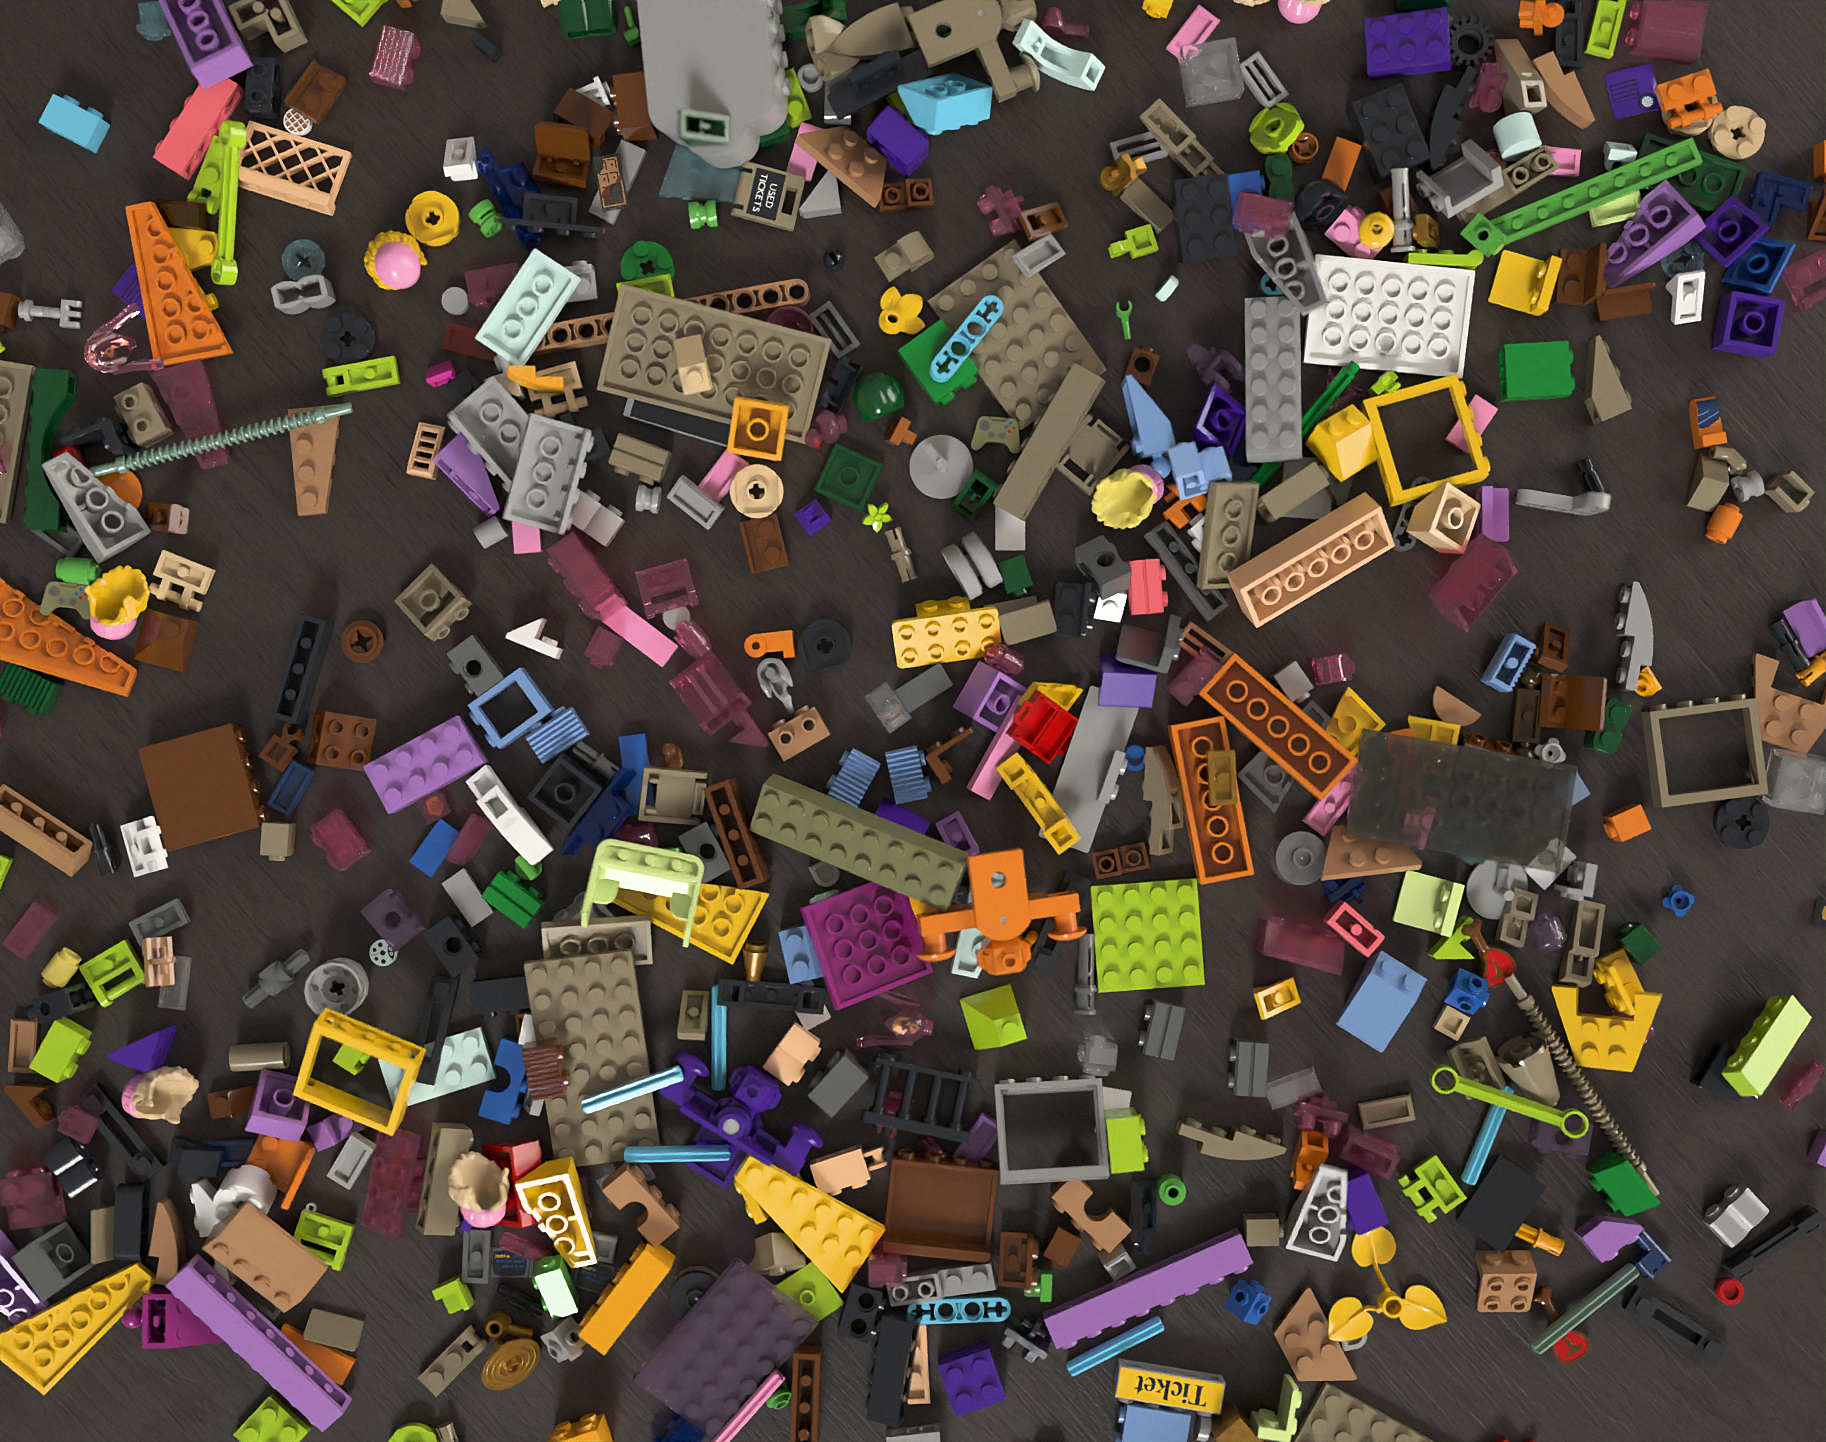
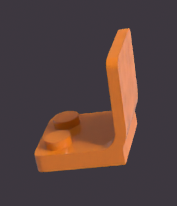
M260 1134L245 1165L257 1166L270 1175L269 1179L272 1184L276 1183L277 1189L286 1194L281 1208L288 1210L315 1153V1144L300 1138L299 1142Z

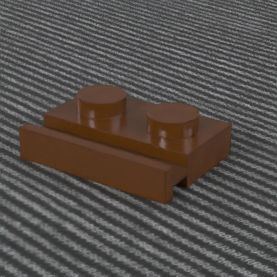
M312 60L285 98L284 104L286 107L294 109L296 113L319 125L348 85L347 79Z
M776 513L763 518L739 522L752 575L790 566Z

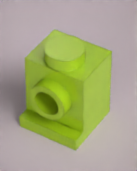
M343 1044L333 1062L356 1075L364 1068L360 1063L365 1064L371 1055Z

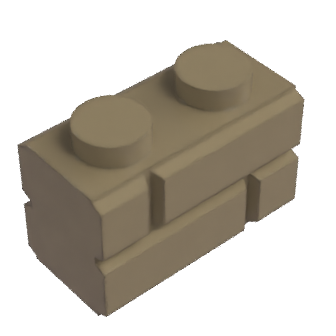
M619 433L608 463L614 466V472L627 477L630 472L639 475V481L653 486L655 481L662 483L672 453L666 449Z

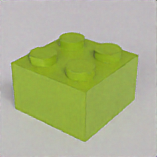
M1134 1107L1104 1110L1108 1164L1111 1173L1143 1171V1162H1148V1154L1144 1141H1141V1135H1145L1144 1119H1141V1114H1137Z

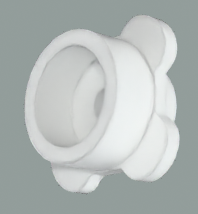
M1550 738L1547 743L1536 745L1534 748V753L1539 755L1542 761L1541 766L1545 769H1550L1552 764L1563 762L1566 758V754L1556 738ZM1548 751H1552L1551 756L1548 755Z

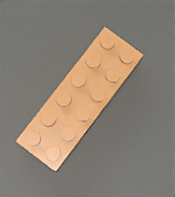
M1364 492L1226 575L1242 612L1258 628L1395 545L1381 507Z

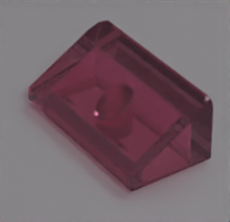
M479 812L471 814L445 856V859L467 867L494 825L491 820Z

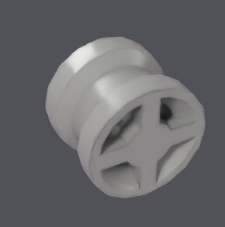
M1755 470L1747 472L1744 477L1736 476L1731 479L1733 493L1740 502L1747 501L1751 496L1758 497L1764 494L1762 478Z
M639 485L636 496V511L642 512L646 509L658 514L661 503V487L649 489L645 485Z

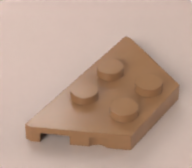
M847 125L800 133L795 141L798 146L872 207L875 208L881 199L887 158Z
M1385 821L1333 826L1320 879L1324 881L1419 870L1422 862Z
M1309 1285L1305 1286L1302 1289L1303 1293L1295 1304H1291L1286 1311L1284 1319L1280 1320L1273 1329V1333L1298 1381L1357 1379L1338 1341L1329 1339L1327 1335L1328 1321Z

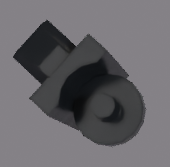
M1011 1314L1007 1319L1001 1344L1009 1349H1013L1017 1343L1025 1347L1022 1351L1023 1358L1030 1363H1034L1039 1357L1043 1360L1046 1358L1052 1339L1046 1336L1047 1331L1041 1328L1043 1320L1038 1316L1031 1322L1027 1318L1021 1320Z

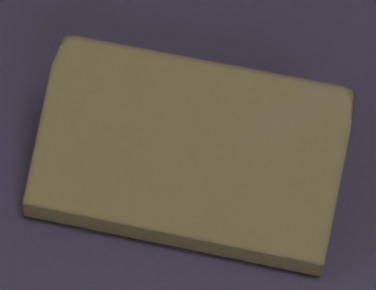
M1139 178L1120 196V199L1147 225L1151 224L1152 230L1157 235L1174 219L1173 211Z
M1049 599L998 614L1006 645H1012L1057 631Z
M115 1204L100 1205L91 1211L92 1264L114 1259Z
M313 1308L303 1334V1339L348 1351H355L359 1346L365 1321Z

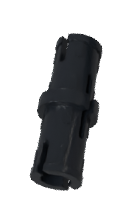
M1784 617L1768 625L1780 644V651L1785 652L1795 671H1800L1811 664L1799 644L1801 642L1799 637L1794 636Z

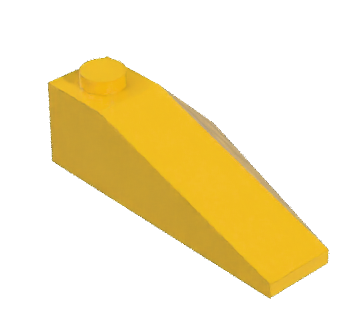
M572 1156L547 1161L518 1180L516 1188L523 1208L538 1221V1227L542 1232L545 1231L553 1240L554 1247L571 1268L598 1263L582 1188Z

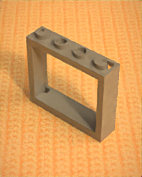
M1746 694L1729 695V701L1720 702L1719 697L1702 699L1703 704L1693 705V700L1676 702L1675 708L1667 709L1666 704L1650 706L1651 711L1641 712L1653 807L1663 808L1769 794L1756 698H1746ZM1742 708L1752 783L1668 794L1659 719Z

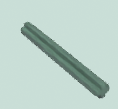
M1631 1263L1623 1266L1531 1340L1530 1345L1533 1350L1538 1354L1544 1353L1636 1279L1640 1274L1638 1269Z

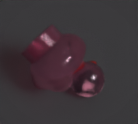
M828 410L819 413L816 417L819 431L810 429L805 433L804 441L809 447H816L817 449L820 448L822 440L826 443H835L839 439L840 434L847 432V424L841 412L840 414H834Z

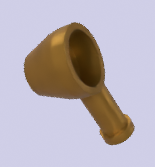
M502 1310L491 1312L484 1324L486 1333L492 1338H502L507 1334H511L521 1338L532 1339L535 1328L513 1324L510 1315ZM492 1324H497L500 1330H493Z

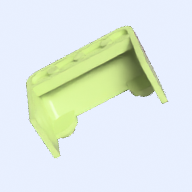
M614 839L602 841L596 850L582 908V927L588 926L593 903H611L617 896L618 888L622 887L671 897V914L679 920L687 921L683 947H688L704 872L702 861L694 855Z

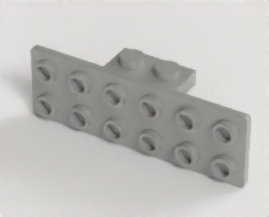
M1090 686L1052 793L1081 838L1071 848L1088 853L1105 804H1108L1110 799L1115 800L1119 785L1115 783L1118 775H1123L1127 767L1128 760L1124 759L1126 755L1124 750L1139 708L1098 706V688ZM1040 828L1039 836L1047 839L1043 834V829Z

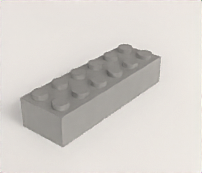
M1287 296L1245 298L1247 462L1302 461L1300 311Z

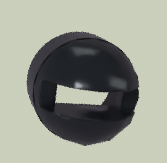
M838 249L826 251L823 256L824 266L829 271H839L845 262L843 253ZM834 253L839 264L834 266L829 254Z

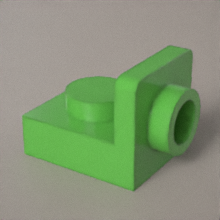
M1036 1269V1288L1031 1287L1030 1294H1025L1024 1288V1295L1040 1297V1302H1051L1052 1270Z

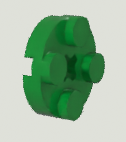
M638 241L625 252L621 261V275L625 282L670 274L671 281H673L675 275L673 260L667 249L662 245L651 241ZM651 262L652 268L655 271L653 274L648 272L647 275H643L641 266Z

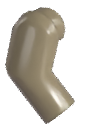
M1711 446L1709 458L1727 461L1730 464L1728 471L1734 476L1743 474V469H1746L1747 463L1735 449Z

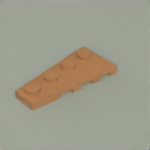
M327 405V406H323V407H324V408H328V407H332V406H336V405ZM316 407L287 409L288 416L292 417L293 413L299 415L300 411L306 414L308 409L314 411ZM340 416L329 418L326 423L322 424L315 422L314 426L308 423L306 428L300 425L299 429L293 427L292 431H290L298 516L327 514L332 485V468L336 457L335 447L340 430Z

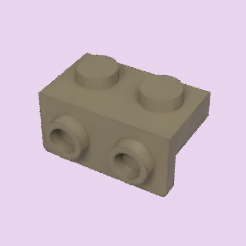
M1485 1036L1459 1041L1447 1051L1449 1062L1458 1076L1500 1090L1506 1086V1082ZM1465 1095L1467 1100L1473 1099V1097Z

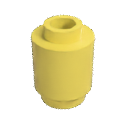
M63 948L60 952L57 951L41 972V975L44 977L43 982L53 989H57V987L64 988L78 970L79 962L82 960L81 957L68 948Z

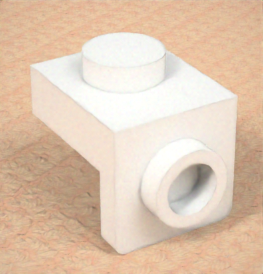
M598 76L593 78V83L576 90L607 109L612 107L609 98H611L607 82L601 83Z
M1201 512L1189 522L1192 527L1187 531L1194 539L1191 543L1200 553L1204 531L1202 525L1205 523V515Z
M1127 590L1103 601L1098 596L1094 618L1120 623Z

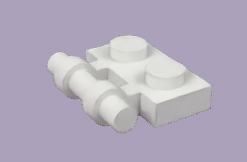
M154 816L120 826L134 877L168 868L165 858L168 857L167 851L162 847L159 836L161 834L160 826H156Z

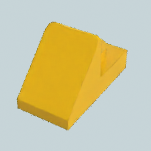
M1293 977L1285 978L1269 986L1253 988L1261 1020L1301 1003Z

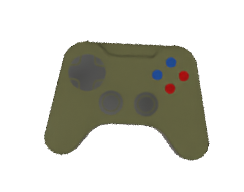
M980 417L977 421L971 443L972 450L979 451L986 443L992 442L1005 444L1012 454H1018L1020 452L1018 422L1012 418Z
M58 581L48 583L40 607V613L42 615H49L58 607L76 609L82 618L90 619V605L88 595L85 592L87 585Z

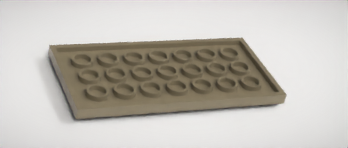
M622 283L597 390L730 425L736 396L790 404L785 439L805 444L832 339ZM701 334L713 387L710 390L684 395L677 365L674 339Z
M632 948L525 961L524 969L535 1040L557 1038L558 1045L562 1044L565 1052V1060L562 1061L563 1070H568L571 1085L567 1087L565 1095L545 1099L554 1160L572 1156L575 1167L625 1161L624 1150L626 1147L661 1146L653 1091L591 1113L584 1112L581 1105L583 1098L651 1075Z

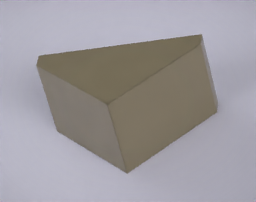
M443 0L440 14L445 22L478 29L487 27L470 0Z
M1703 454L1699 455L1685 506L1710 513L1714 511L1730 484L1727 461L1711 459Z

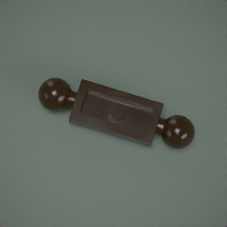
M1535 666L1523 668V672L1520 673V680L1524 684V689L1515 688L1510 741L1519 742V746L1514 749L1517 757L1515 763L1519 766H1528L1533 762L1534 752L1530 748V743L1539 744L1541 727L1538 726L1541 690H1535V686L1540 683L1542 673Z

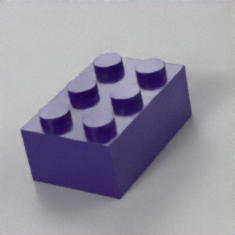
M1447 7L1364 19L1367 73L1370 81L1452 70Z

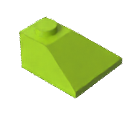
M1010 983L959 999L975 1050L1001 1047L1027 1039Z

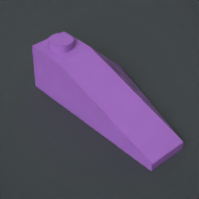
M1666 179L1642 199L1638 205L1639 209L1632 220L1627 221L1623 227L1625 230L1617 242L1612 243L1608 249L1609 260L1607 266L1604 267L1603 277L1606 278V285L1610 289L1619 286L1682 247L1706 227L1697 212Z
M0 1229V1312L7 1315L9 1321L17 1324L48 1308L50 1304L47 1299L41 1300L26 1277L19 1270L11 1258L18 1253V1250Z

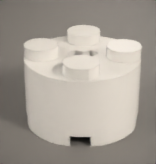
M242 1165L239 1169H231L214 1196L215 1217L221 1221L246 1201H249L267 1215L277 1196L276 1183L273 1185L269 1179L270 1175L257 1166Z

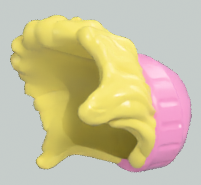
M1146 464L1135 465L1130 469H1119L1096 484L1097 489L1093 494L1091 502L1092 512L1097 514L1099 522L1104 521V526L1114 529L1120 528L1122 530L1127 527L1130 529L1136 527L1150 515L1153 505L1162 497L1164 492L1163 478L1151 466Z

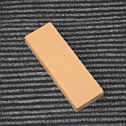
M920 1324L908 1404L930 1403L926 1324Z

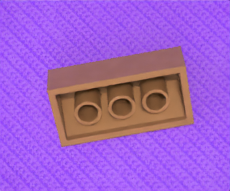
M246 1201L214 1225L202 1248L284 1313L302 1301L329 1266L249 1201Z

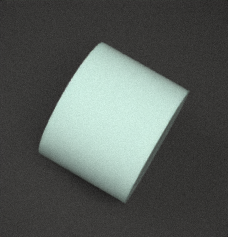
M1528 112L1511 114L1497 122L1492 130L1501 157L1505 161L1523 159L1538 150L1542 144L1533 117Z

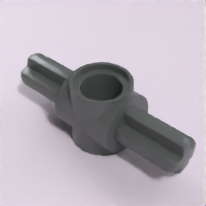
M301 948L286 961L277 960L258 975L259 983L243 995L242 999L245 1005L249 1008H254L268 995L277 996L295 982L294 974L311 960L308 952Z

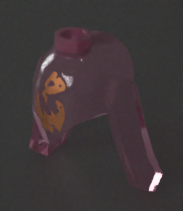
M135 303L127 306L112 320L95 329L94 334L88 338L84 357L89 366H93L96 370L103 373H112L113 375L134 371L164 369L162 359L150 360L145 358L126 364L131 351L136 346L135 339L111 332V330H116L130 322L131 318L140 312ZM126 345L129 353L122 357H116L115 349Z
M887 990L875 995V997L883 998L896 1005H902L900 1011L895 1016L885 1018L884 1025L896 1037L869 1034L856 1040L857 1049L883 1045L912 1046L914 1041L921 1039L924 1035L931 1036L934 1020L927 1019L925 1010L915 999Z

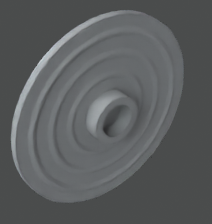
M935 435L923 440L915 448L910 459V475L915 486L925 495L936 499H946L958 495L973 474V460L969 450L961 441L947 435Z
M1492 857L1479 863L1469 875L1466 884L1467 900L1472 909L1479 915L1488 919H1500L1506 901H1511L1514 898V893L1511 891L1512 888L1528 891L1527 876L1523 868L1509 858Z

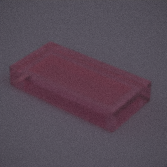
M34 901L2 945L22 960L27 959L57 920L58 916L40 902Z

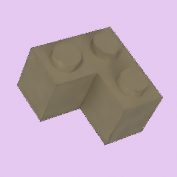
M240 0L228 6L239 31L248 40L270 31L275 44L284 53L308 42L289 0Z

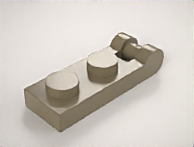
M471 1324L417 1378L436 1397L489 1344L484 1337L481 1339L475 1333L476 1329ZM466 1340L473 1346L471 1350L463 1344Z

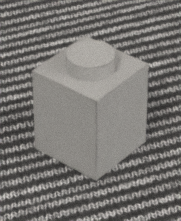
M1296 661L1288 663L1270 676L1278 690L1291 702L1295 701L1297 704L1310 696L1308 691L1314 688Z

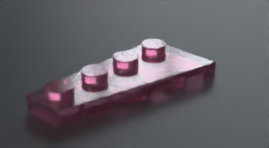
M198 359L149 373L152 380L157 384L165 403L171 409L177 425L181 427L186 436V441L189 439L195 441L196 437L202 440L204 435L209 438L210 434L217 436L218 432L223 434L203 360ZM227 445L225 448L218 446L217 450L211 448L210 452L204 449L202 454L198 451L195 454L201 468L204 470L231 463Z

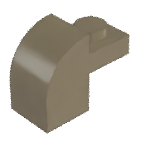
M915 231L897 240L895 245L877 255L874 259L890 282L910 269L913 272L934 258V253L920 231Z

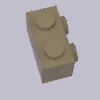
M141 382L113 397L117 404L114 406L118 416L126 421L129 427L127 434L134 444L137 443V445L147 448L175 434L151 386Z

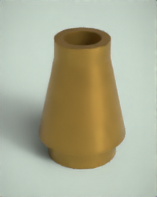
M759 940L746 941V946L743 947L746 980H761V974L769 953L766 942Z

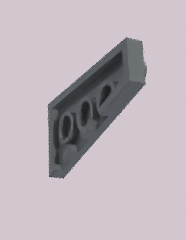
M1313 700L1301 710L1323 730H1325L1331 720ZM1262 750L1236 775L1273 813L1276 812L1294 781L1290 774Z

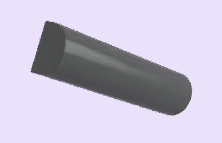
M1164 520L1144 535V538L1206 622L1229 606L1218 589H1200L1196 587L1199 563L1167 520Z

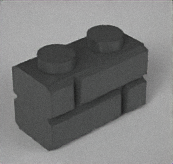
M1152 999L1151 1005L1146 1004L1143 1019L1147 1020L1145 1031L1140 1030L1137 1045L1141 1046L1140 1051L1146 1055L1174 1060L1186 1008L1180 1004Z
M1234 1038V1045H1229L1228 1060L1233 1061L1232 1072H1227V1088H1231L1233 1095L1266 1097L1269 1043L1266 1040Z

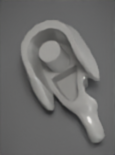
M770 657L764 659L757 668V675L762 690L768 698H772L773 691L775 696L783 702L787 713H794L791 696L787 692L789 685L793 687V681L787 667L779 658Z

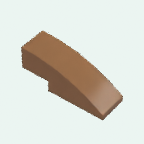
M1553 51L1532 61V64L1543 80L1546 100L1560 114L1579 128L1585 129L1592 124L1595 118L1574 71L1564 75Z
M166 1197L157 1204L149 1256L159 1257L155 1284L167 1285L172 1277L187 1263L184 1230L178 1210L171 1197Z

